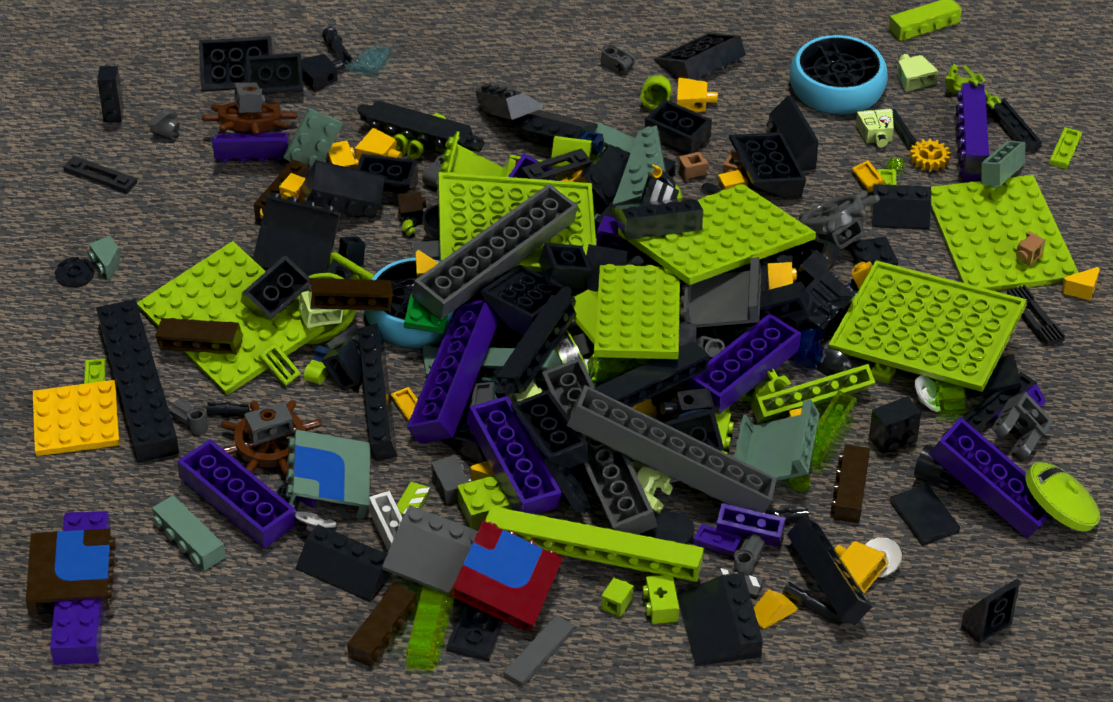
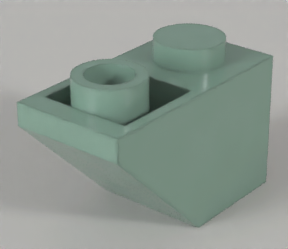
M108 236L90 243V252L88 253L90 261L96 264L99 274H103L107 280L112 278L121 261L119 247L112 237Z

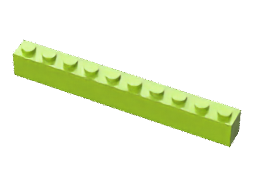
M494 506L490 507L486 522H493L500 529L514 532L519 538L533 541L538 547L546 551H554L560 555L696 582L698 581L703 564L704 548L695 545H687Z

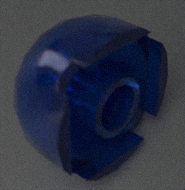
M815 328L800 330V347L792 358L801 367L816 369L815 364L817 365L819 361H822L824 347H820V340L824 341L823 332Z

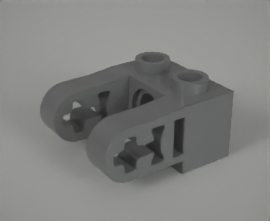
M1023 392L1008 400L994 423L992 430L998 437H1003L1014 426L1021 433V436L1012 451L1019 459H1024L1033 451L1040 437L1045 435L1053 420L1027 392Z

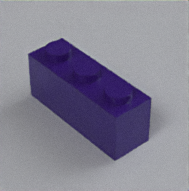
M721 504L717 529L741 536L742 539L755 534L760 536L765 541V544L780 547L785 528V518Z

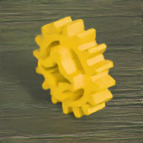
M922 139L921 143L916 141L915 146H911L909 158H911V163H915L916 168L921 166L922 170L927 168L929 172L932 169L939 171V167L945 169V166L949 165L951 152H949V147H945V143L939 144V140L934 142L929 139L926 142Z

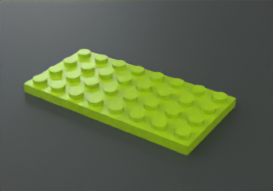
M600 265L594 357L679 359L680 278L665 267H655L653 265Z

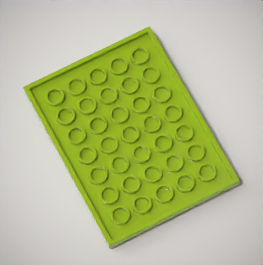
M439 172L440 262L548 184L578 205L575 221L546 243L582 246L585 255H587L588 245H596L592 183ZM544 244L509 270L522 265L534 272H542L538 261Z
M1034 175L1010 177L997 188L983 185L982 181L931 187V212L961 283L992 291L1015 289V287L1019 288V286L1023 287V285L1034 287L1063 283L1064 277L1079 273ZM1029 231L1045 239L1043 255L1031 266L1017 260L1016 257L1018 244L1026 239Z
M739 184L733 188L698 199L703 208L702 230L628 239L627 241L685 283L692 285L751 263V258L759 257L760 260L814 240L816 232L749 189L746 185ZM618 227V234L625 239L621 229Z
M234 241L137 302L138 308L157 327H159L161 318L239 323L243 337L237 354L182 351L226 395L231 394L268 369L258 356L273 343H276L283 353L288 356L325 331L324 325L306 328L299 311V302L296 299L272 320L255 316L240 302L242 292L266 271ZM271 350L279 361L282 360L274 350ZM266 354V357H267V358L272 362V364L274 365L275 363H274V362L271 360V358Z
M875 261L832 337L829 347L837 349L843 354L983 392L1027 306V299Z

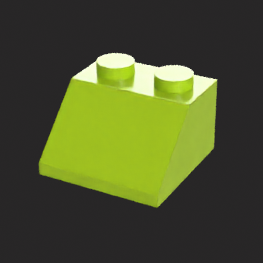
M554 136L551 158L582 148L591 159L592 141ZM565 161L550 167L556 169L568 165L570 162ZM573 170L555 176V179L562 180L567 177L570 180L573 178L571 174L577 171Z

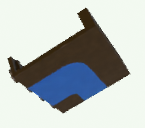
M110 528L31 533L26 589V605L29 615L38 614V604L42 602L104 599L106 610H110V601H114V589L111 587V584L115 583V573L112 567L116 566L115 554H112V551L116 550V538L112 537Z

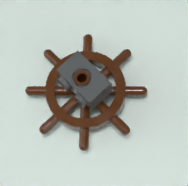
M234 83L235 102L223 106L212 104L211 110L218 112V114L202 115V121L204 122L218 121L221 132L230 130L239 133H253L254 135L276 128L288 130L289 124L281 120L297 118L296 112H281L279 109L280 104L277 102L272 104L265 103V96L262 95V89H259L257 83Z
M293 400L289 401L287 405L285 402L262 409H260L256 401H252L250 403L252 412L244 414L245 417L238 424L229 421L221 423L223 429L234 432L235 445L222 448L229 455L238 453L244 461L249 463L246 469L252 474L256 467H280L285 476H287L288 469H290L287 466V459L291 450L287 448L281 451L279 446L288 447L289 439L286 437L293 436L296 430L309 431L322 425L319 419L303 423L297 415L292 413L296 407V402ZM245 436H250L251 440L244 442ZM260 446L257 452L251 449ZM267 450L273 452L270 454H265Z

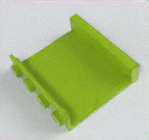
M458 131L447 140L445 145L447 150L442 157L444 162L439 172L508 177L516 165V161L509 158L502 167L458 145L457 142L460 138V132Z

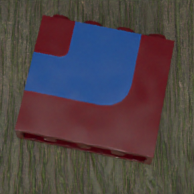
M483 520L448 595L529 633L537 620L563 558L557 556L554 551H546L538 547L533 541L523 540L516 533L498 528L495 523Z

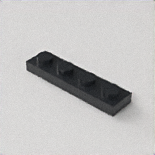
M1001 99V103L995 104L993 109L988 105L989 111L1012 138L1018 142H1025V152L1041 148L1042 141L1006 99Z

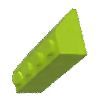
M587 290L575 296L576 304H574V309L577 315L573 320L595 345L598 291Z

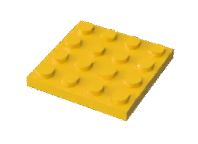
M115 380L33 391L36 456L120 445Z

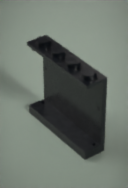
M270 192L269 195L262 194V197L267 198L254 255L250 257L259 266L270 268L286 255L307 276L324 273L329 266L341 213L336 212L335 207L328 205L320 208L317 207L318 203L307 200L303 204L299 203L298 198L290 196L286 200L281 198V194Z

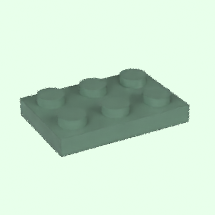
M308 107L283 156L284 159L289 161L294 159L309 164L310 169L315 160L324 162L343 125L342 121Z

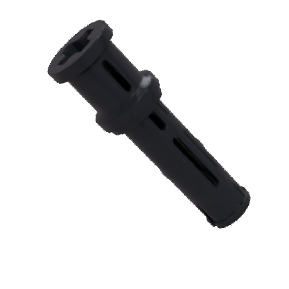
M334 27L325 28L322 32V38L327 42L328 47L334 49L344 65H348L345 60L350 64L352 56L342 44V38L338 35L337 30Z

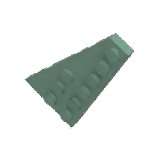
M657 125L638 131L613 206L639 203L648 172L652 173L654 171L652 164L666 172Z

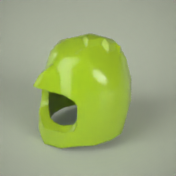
M653 75L644 81L640 94L643 106L653 110L665 99L670 100L672 87L669 79L663 75ZM647 100H651V101H653V102H655V103H654V104L649 103Z

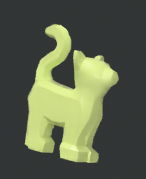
M641 461L631 462L633 469H638V480L653 511L660 514L664 505L653 494L656 488H661L664 494L670 495L673 487L669 481L672 478L659 470L650 468L649 465Z

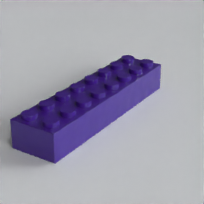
M485 299L462 304L455 309L407 425L409 432L420 444L453 438L500 320V316Z
M108 511L64 513L63 531L111 529ZM104 599L55 602L50 644L54 665L99 663Z

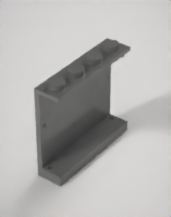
M759 257L751 258L750 271L722 273L692 285L682 284L681 320L696 324V328L759 322L762 274Z

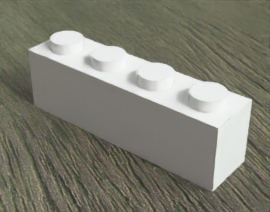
M390 491L370 496L369 502L371 517L389 552L402 516Z

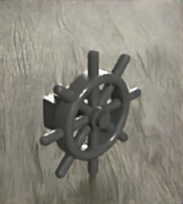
M862 190L856 195L831 198L813 207L806 213H801L799 219L801 223L815 231L819 239L829 241L843 249L865 234L859 217H865V207L879 202L880 197L874 195L866 198L868 195L867 191Z

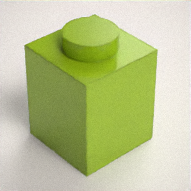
M613 578L601 595V609L621 617L633 600V585Z

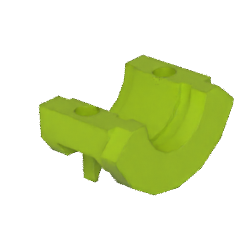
M955 64L949 69L948 76L945 78V86L949 92L957 95L958 90L962 88V83L972 82L971 78H963L957 74L958 66Z
M774 369L771 372L767 371L771 381L764 380L755 385L753 390L754 399L781 391L789 386L791 382L785 375L778 377Z

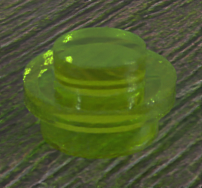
M889 158V163L886 166L890 167V170L901 171V168L905 167L904 159Z
M807 474L790 479V487L795 491L804 492L811 486V480Z

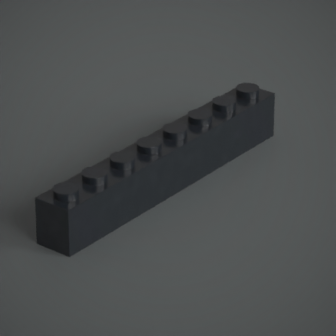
M378 324L359 328L358 333L370 445L376 460L382 461L398 456L384 339Z

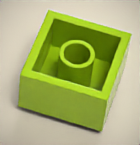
M495 475L457 485L459 506L469 527L474 530H478L483 520L486 521L491 506L512 510V505Z

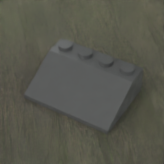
M409 505L400 522L382 569L449 594L478 531Z

